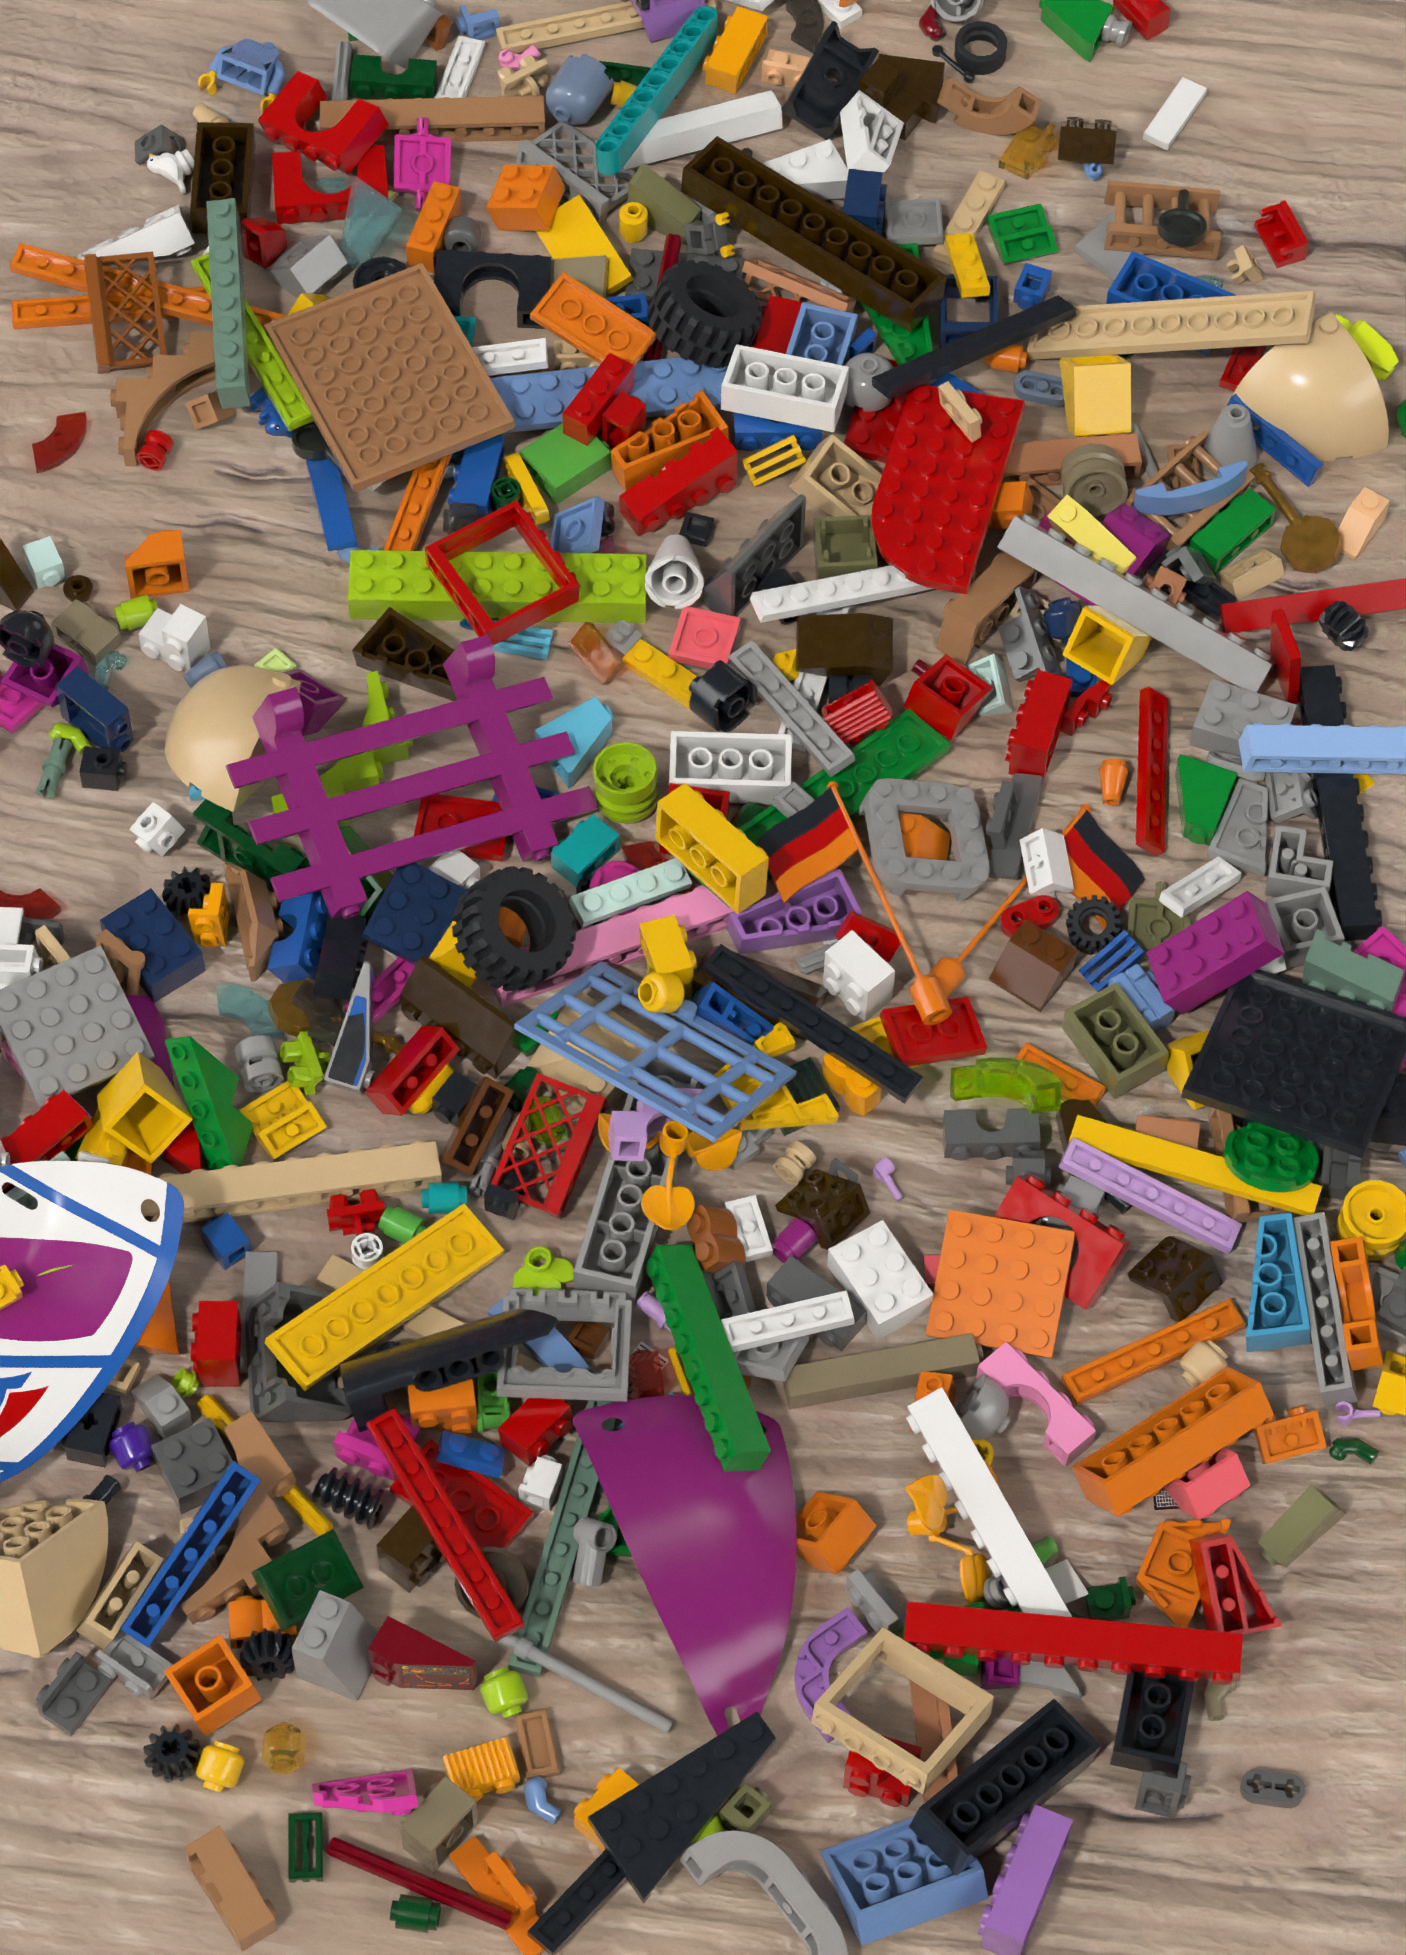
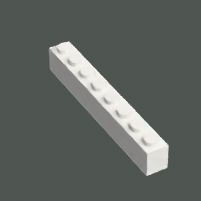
M941 1387L909 1405L908 1411L910 1415L906 1417L909 1426L915 1435L921 1432L926 1444L922 1448L930 1463L937 1461L943 1471L938 1476L943 1479L947 1492L953 1489L959 1501L955 1502L954 1505L963 1521L969 1518L975 1530L970 1533L979 1549L985 1547L991 1559L986 1562L995 1578L1002 1576L1007 1588L1003 1589V1592L1012 1607L1018 1605L1023 1613L1072 1617L943 1388Z

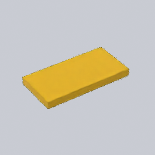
M580 195L575 196L557 208L548 231H536L553 259L606 255L609 259L606 297L634 280Z

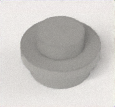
M992 1576L984 1582V1598L996 1609H1002L1009 1604L1003 1592L1007 1585L1002 1576L998 1578Z

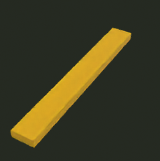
M1077 1115L1069 1139L1070 1142L1074 1137L1126 1164L1303 1216L1314 1214L1322 1186L1310 1183L1306 1187L1292 1192L1261 1190L1237 1178L1227 1167L1224 1157Z

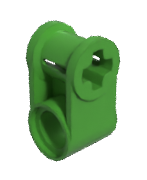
M498 1370L478 1377V1433H482L484 1429H498L510 1417L508 1397H497V1390L488 1391L484 1388L489 1383H497Z

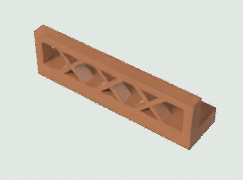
M755 257L745 260L742 269L743 272L747 273L744 281L749 285V290H753L757 297L769 301L771 295L766 292L768 290H771L772 296L780 297L776 289L777 286L791 291L794 295V298L791 300L803 302L801 298L805 297L817 302L819 306L849 313L853 312L857 301L854 298ZM755 276L767 281L769 287L763 290L752 287L753 277Z
M935 1659L944 1665L943 1659ZM909 1680L916 1746L922 1747L920 1760L926 1762L952 1731L949 1704ZM956 1757L928 1790L922 1794L923 1803L927 1802L958 1776Z

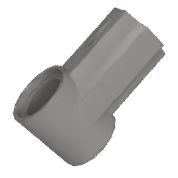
M587 1516L581 1518L574 1528L573 1536L579 1547L573 1582L600 1587L606 1554L615 1545L617 1532L613 1525Z

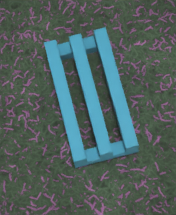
M530 626L505 639V641L515 642V644L499 642L492 646L493 651L547 660L553 638V630ZM529 644V645L540 646V647H543V649H541V648H535V647H529V646H526V645Z

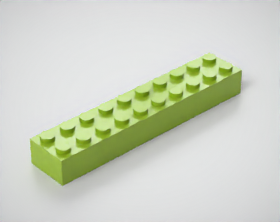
M350 550L348 586L350 619L378 620L391 607L409 620L467 621L426 565L425 551ZM465 552L449 560L492 621H498L560 589L534 553ZM561 553L566 568L570 573L574 572L576 574V580L581 585L579 588V601L540 622L617 623L618 620H625L628 623H646V554Z

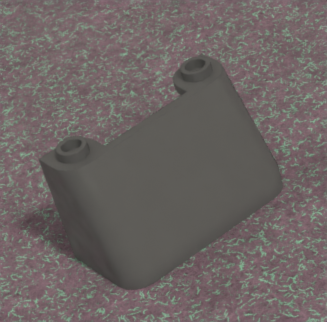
M278 1282L249 1304L245 1315L250 1411H252L258 1421H341L352 1414L345 1390L342 1388L335 1389L334 1372L304 1391L264 1343L266 1337L331 1293Z

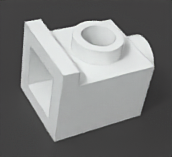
M542 1455V1457H537L534 1467L528 1466L523 1484L520 1483L518 1488L519 1502L550 1511L563 1478L562 1464L550 1456Z

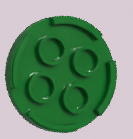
M1248 1122L1247 1126L1231 1131L1227 1136L1223 1150L1225 1163L1237 1178L1250 1186L1270 1192H1292L1306 1187L1315 1178L1319 1165V1155L1312 1142L1308 1143L1303 1138L1256 1122Z

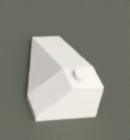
M178 204L146 219L143 228L130 227L118 235V240L113 241L112 238L105 240L76 255V258L84 260V255L96 254V257L151 251H153L154 257L166 256L172 253L179 256L192 249L190 245L195 242L182 208Z

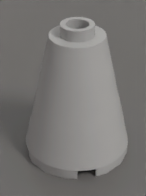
M1231 404L1222 410L1208 432V436L1202 446L1222 466L1246 460L1248 464L1247 469L1250 470L1257 461L1258 454L1250 413L1242 405ZM1201 462L1203 468H1204L1209 474H1211L1213 477H1216V478H1217V476H1216L1215 474H1213V473Z

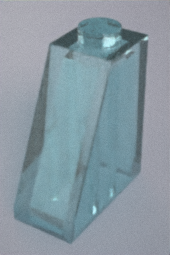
M357 177L352 181L340 243V251L346 258L347 265L354 269L374 257L403 216L402 208Z

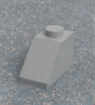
M158 1374L130 1391V1394L162 1439L192 1426L189 1408L174 1387Z

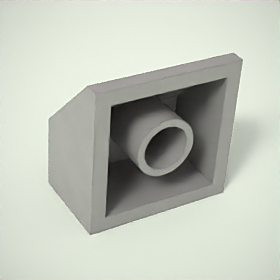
M330 234L303 237L263 272L292 296L298 298L301 293H320L322 290L321 286L327 280L332 281L342 273L341 268L348 261Z

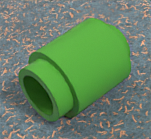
M388 1206L382 1214L378 1228L384 1231V1235L402 1244H405L428 1227L425 1226L426 1220L399 1206L396 1208Z

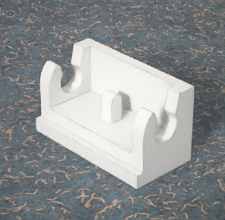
M1041 828L1020 839L1030 895H1047L1056 898L1054 892L1056 890L1064 893L1074 890L1064 835Z

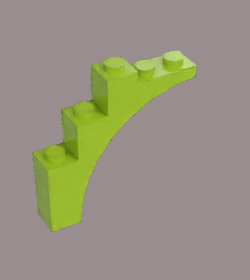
M378 671L366 673L368 702L362 727L395 718L392 706L387 707L385 702L386 699H389L386 681L380 682ZM413 740L340 759L331 769L319 777L327 798L378 785L379 779H384L381 764L409 759L408 747H413ZM283 794L271 796L273 814L289 810ZM350 819L338 822V826L350 824Z

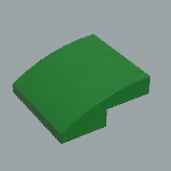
M1041 203L987 215L986 222L1003 265L1058 253L1052 227L1047 224Z

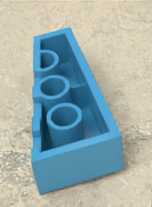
M1283 1213L1260 1216L1246 1331V1351L1254 1352L1311 1344L1310 1324L1292 1214Z

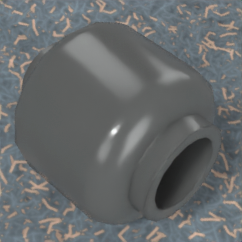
M467 216L451 218L443 237L444 249L476 252L481 236L479 224Z

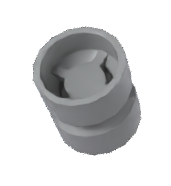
M256 1035L248 1037L235 1046L238 1066L241 1068V1077L247 1092L254 1094L269 1092L282 1084L284 1078L280 1062L277 1060L278 1056L274 1040L270 1036Z

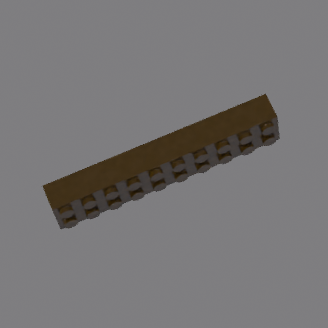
M716 136L683 168L681 192L717 214L727 212L729 214L727 219H730L731 223L910 332L943 299L947 277L945 274L722 138Z

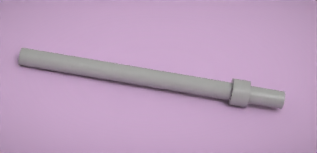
M510 1634L497 1641L514 1650L513 1654L523 1660L526 1657L666 1734L673 1724V1721L533 1646L534 1642L524 1636L518 1638Z

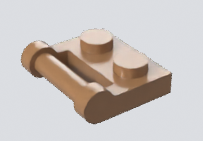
M105 929L97 935L96 947L101 945L124 994L141 995L139 983L141 969L145 965V955L140 951L130 950L119 937H115ZM125 966L129 968L127 984L124 982Z

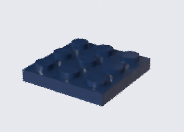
M417 863L396 868L361 937L416 965L422 955H425L427 958L430 957L453 922L454 910L458 908L457 902L467 890Z

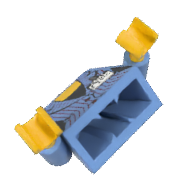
M243 39L234 45L222 47L208 68L210 70L209 74L201 75L198 83L201 91L208 85L207 91L209 95H214L217 92L216 77L263 96L267 93L268 97L262 99L260 104L261 114H263L264 110L281 92L285 81V70L283 63L279 61L280 52L273 43L265 42L261 44L251 39Z

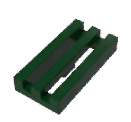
M322 1812L288 1814L289 1883H296V1880L323 1882ZM302 1821V1871L296 1872V1822ZM309 1821H315L316 1871H310Z

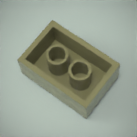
M1117 982L1065 1010L1062 1029L1104 1086L1107 1087V1090L1114 1099L1166 1070L1169 1051Z

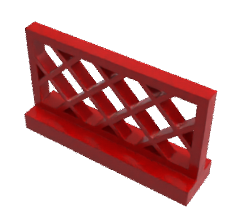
M537 1073L491 1184L498 1186L503 1174L515 1170L521 1185L511 1189V1191L519 1192L524 1190L526 1195L525 1197L519 1194V1202L561 1220L598 1131V1116L600 1113L605 1114L609 1105L607 1099ZM541 1083L554 1087L558 1098L541 1105L537 1097ZM558 1089L567 1092V1094L561 1096ZM574 1096L585 1099L586 1102L582 1111L569 1116L563 1101ZM535 1100L537 1107L531 1109ZM560 1103L566 1118L549 1125L543 1110ZM540 1112L546 1127L528 1134L524 1124L527 1116ZM578 1119L577 1124L574 1128L572 1121ZM569 1123L572 1130L570 1140L557 1145L551 1130ZM523 1129L525 1136L519 1138L521 1130ZM548 1132L554 1147L537 1154L531 1138ZM528 1141L533 1156L516 1163L512 1153L515 1145ZM566 1148L562 1157L560 1150ZM557 1152L560 1160L558 1169L545 1174L539 1159ZM509 1159H511L513 1165L506 1167ZM536 1161L542 1176L525 1183L519 1167ZM554 1177L550 1186L548 1179ZM544 1181L548 1189L544 1203L531 1199L527 1188Z

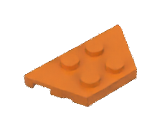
M1221 1519L1220 1522L1201 1523V1520H1188L1185 1523H1178L1176 1521L1159 1522L1137 1574L1135 1584L1176 1627H1189L1201 1598L1189 1539L1219 1532L1227 1534L1232 1520Z

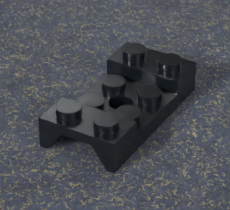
M832 21L821 36L814 49V53L796 85L789 93L781 111L823 139L828 140L841 121V110L856 94L860 86V80L871 67L879 50L876 48L859 49L841 37L838 23ZM826 73L835 75L838 82H831L827 78Z

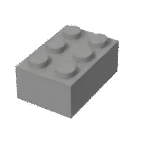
M1211 679L1193 725L1190 746L1206 751L1219 750L1241 756L1238 740L1246 725L1254 723L1293 725L1297 705Z

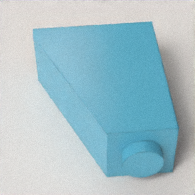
M596 696L535 730V740L567 731L575 754L548 763L568 789L574 786L612 734L613 713L606 704L602 705Z

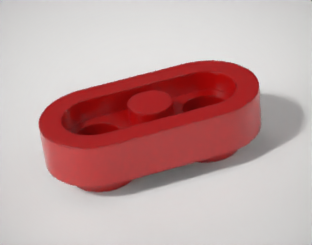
M1040 895L1009 907L1001 916V930L1006 936L1011 938L1025 919L1041 929L1048 928L1054 925L1058 919L1059 905L1054 898ZM1039 907H1047L1048 910L1043 911ZM1018 917L1021 921L1015 922L1012 918Z

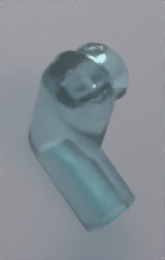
M119 651L109 652L96 665L94 680L108 690L111 671L114 668L122 670L127 663L126 656L119 654Z

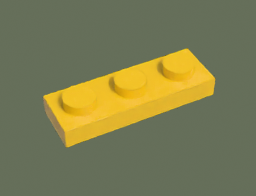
M973 233L945 235L944 245L961 298L988 296L990 294V285Z
M640 639L624 655L622 665L690 710L689 701L692 692L689 691V686L693 679L698 676Z

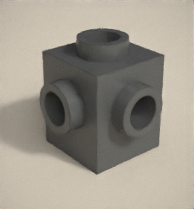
M1012 1150V1166H1006V1185L1012 1186L1017 1176H1028L1029 1173L1043 1179L1046 1182L1045 1185L1051 1184V1166H1045L1044 1150Z

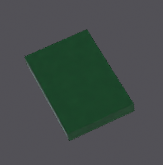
M334 1529L251 1572L281 1631L306 1619L320 1590L344 1599L364 1588Z

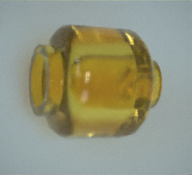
M281 1722L268 1728L262 1738L261 1759L263 1764L273 1773L279 1775H287L300 1768L305 1759L306 1737L304 1732L287 1722Z

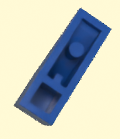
M714 982L697 990L691 1000L697 1005L696 1015L751 1046H754L755 1041L762 1035L765 1037L773 1030L774 1025Z

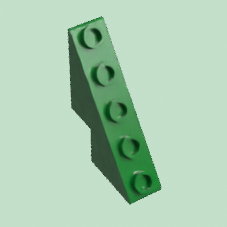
M191 1036L165 1039L169 1056L188 1110L193 1118L192 1122L209 1170L222 1169L228 1165L241 1167L253 1123L232 1106L239 1077Z

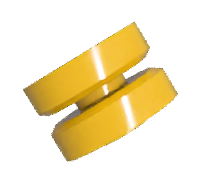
M1381 1180L1364 1181L1354 1186L1346 1195L1337 1218V1238L1343 1240L1362 1236L1368 1261H1381L1394 1255L1398 1247L1403 1243L1406 1235V1196L1404 1192L1395 1185Z

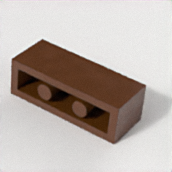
M487 1076L481 1077L439 1157V1163L464 1176H472L514 1091Z

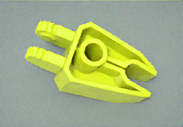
M1336 314V318L1362 350L1376 379L1385 381L1399 362L1392 346L1365 321L1358 320L1355 324H1352L1346 318L1344 319L1343 316Z

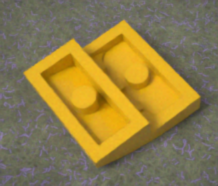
M288 1081L239 1110L240 1113L253 1123L251 1132L273 1160H276L327 1128L311 1101L308 1102L298 1087H290Z

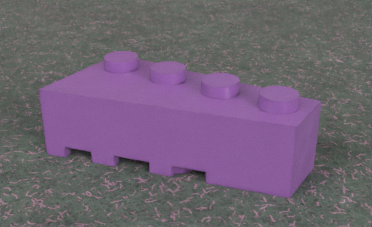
M838 869L802 888L785 905L780 894L752 904L739 914L736 912L730 913L726 929L738 953L744 954L837 939L835 935L850 910L863 916L864 914L841 870Z

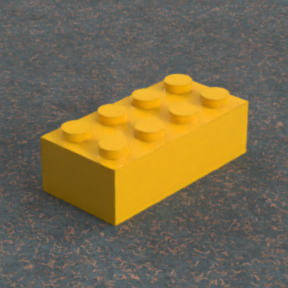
M684 783L657 802L655 840L730 908L739 914L765 896L769 861L766 852L761 847L755 846L740 828H735L727 821L720 810L714 809L708 804L700 792L694 791Z

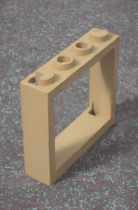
M882 1627L815 1702L811 1724L821 1729L822 1733L829 1734L843 1743L850 1751L862 1755L877 1768L895 1776L905 1786L909 1785L921 1794H924L990 1717L994 1696ZM876 1659L965 1714L963 1719L926 1762L921 1761L835 1706Z

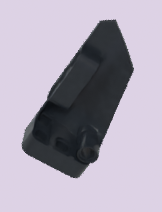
M512 1309L402 1344L395 1341L386 1342L378 1347L376 1352L340 1363L344 1390L359 1432L368 1430L367 1422L389 1411L383 1393L414 1384L419 1391L430 1392L495 1372L505 1363L503 1349L549 1335L558 1322L557 1317L530 1309Z

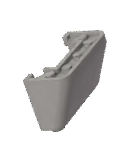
M434 0L306 1L307 4L371 49L404 69L408 67L409 58L413 59L442 14L434 8L436 4Z

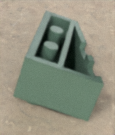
M1316 929L1305 958L1302 984L1392 1013L1403 983L1404 970L1371 954L1364 958L1350 951L1352 945L1343 941L1339 946L1325 939V932Z

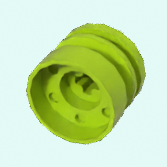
M629 742L612 744L598 754L593 765L596 804L603 816L613 822L624 824L639 822L648 817L656 808L659 799L657 768L653 755L643 746Z

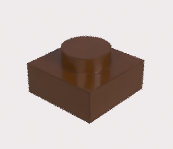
M577 1321L566 1340L577 1352L594 1360L610 1335V1329L597 1322Z

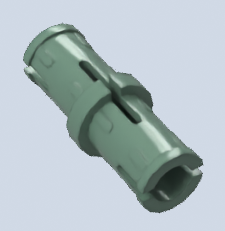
M55 738L49 757L43 762V774L36 788V793L41 797L44 796L46 787H48L46 798H54L59 779L65 774V762L72 748V743L67 739L64 740L62 749H60L62 738Z

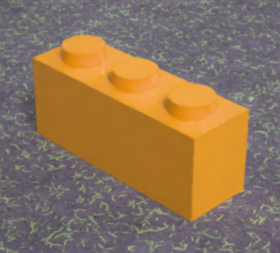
M737 6L734 14L727 17L722 36H717L712 55H707L704 60L702 70L705 72V84L734 94L737 93L768 34V16Z

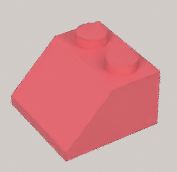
M1222 1448L1214 1453L1210 1460L1188 1470L1184 1477L1170 1482L1164 1486V1489L1184 1513L1200 1520L1211 1516L1215 1509L1227 1501L1238 1498L1241 1492L1251 1485L1238 1455L1226 1448Z

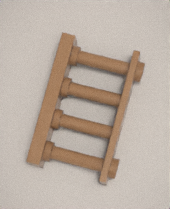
M1108 180L1104 204L1115 205V223L1108 222L1104 250L1217 259L1221 243V232L1210 231V213L1216 214L1220 190ZM1182 189L1189 191V210L1199 212L1207 224L1203 241L1190 247H1180L1164 241L1158 234V226H1154V208L1168 210L1177 208L1178 192ZM1126 206L1143 207V225L1126 224Z
M1204 430L1197 437L1194 435L1190 436L1181 448L1183 450L1139 489L1163 483L1167 492L1172 491L1164 481L1174 472L1189 486L1201 483L1202 481L1183 465L1193 455L1217 476L1218 468L1222 467V465L1202 447L1208 433ZM1247 469L1245 482L1233 494L1216 504L1203 508L1201 511L1181 513L1186 518L1185 522L1187 523L1182 528L1179 526L1174 527L1162 515L1144 514L1150 521L1159 524L1163 530L1171 534L1164 552L1166 550L1170 551L1179 545L1182 548L1188 546L1191 536L1200 528L1204 529L1216 513L1227 509L1236 495H1243L1250 488L1255 476ZM1134 487L1128 492L1126 505L1133 507L1135 490L1138 488Z

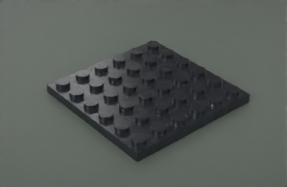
M1258 969L1229 987L1183 1087L1181 1097L1363 1158L1406 1056V1018Z

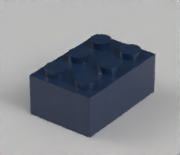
M151 888L100 919L102 931L107 929L115 937H119L130 950L140 951L145 955V965L141 969L139 984L154 1003L206 971L202 951Z

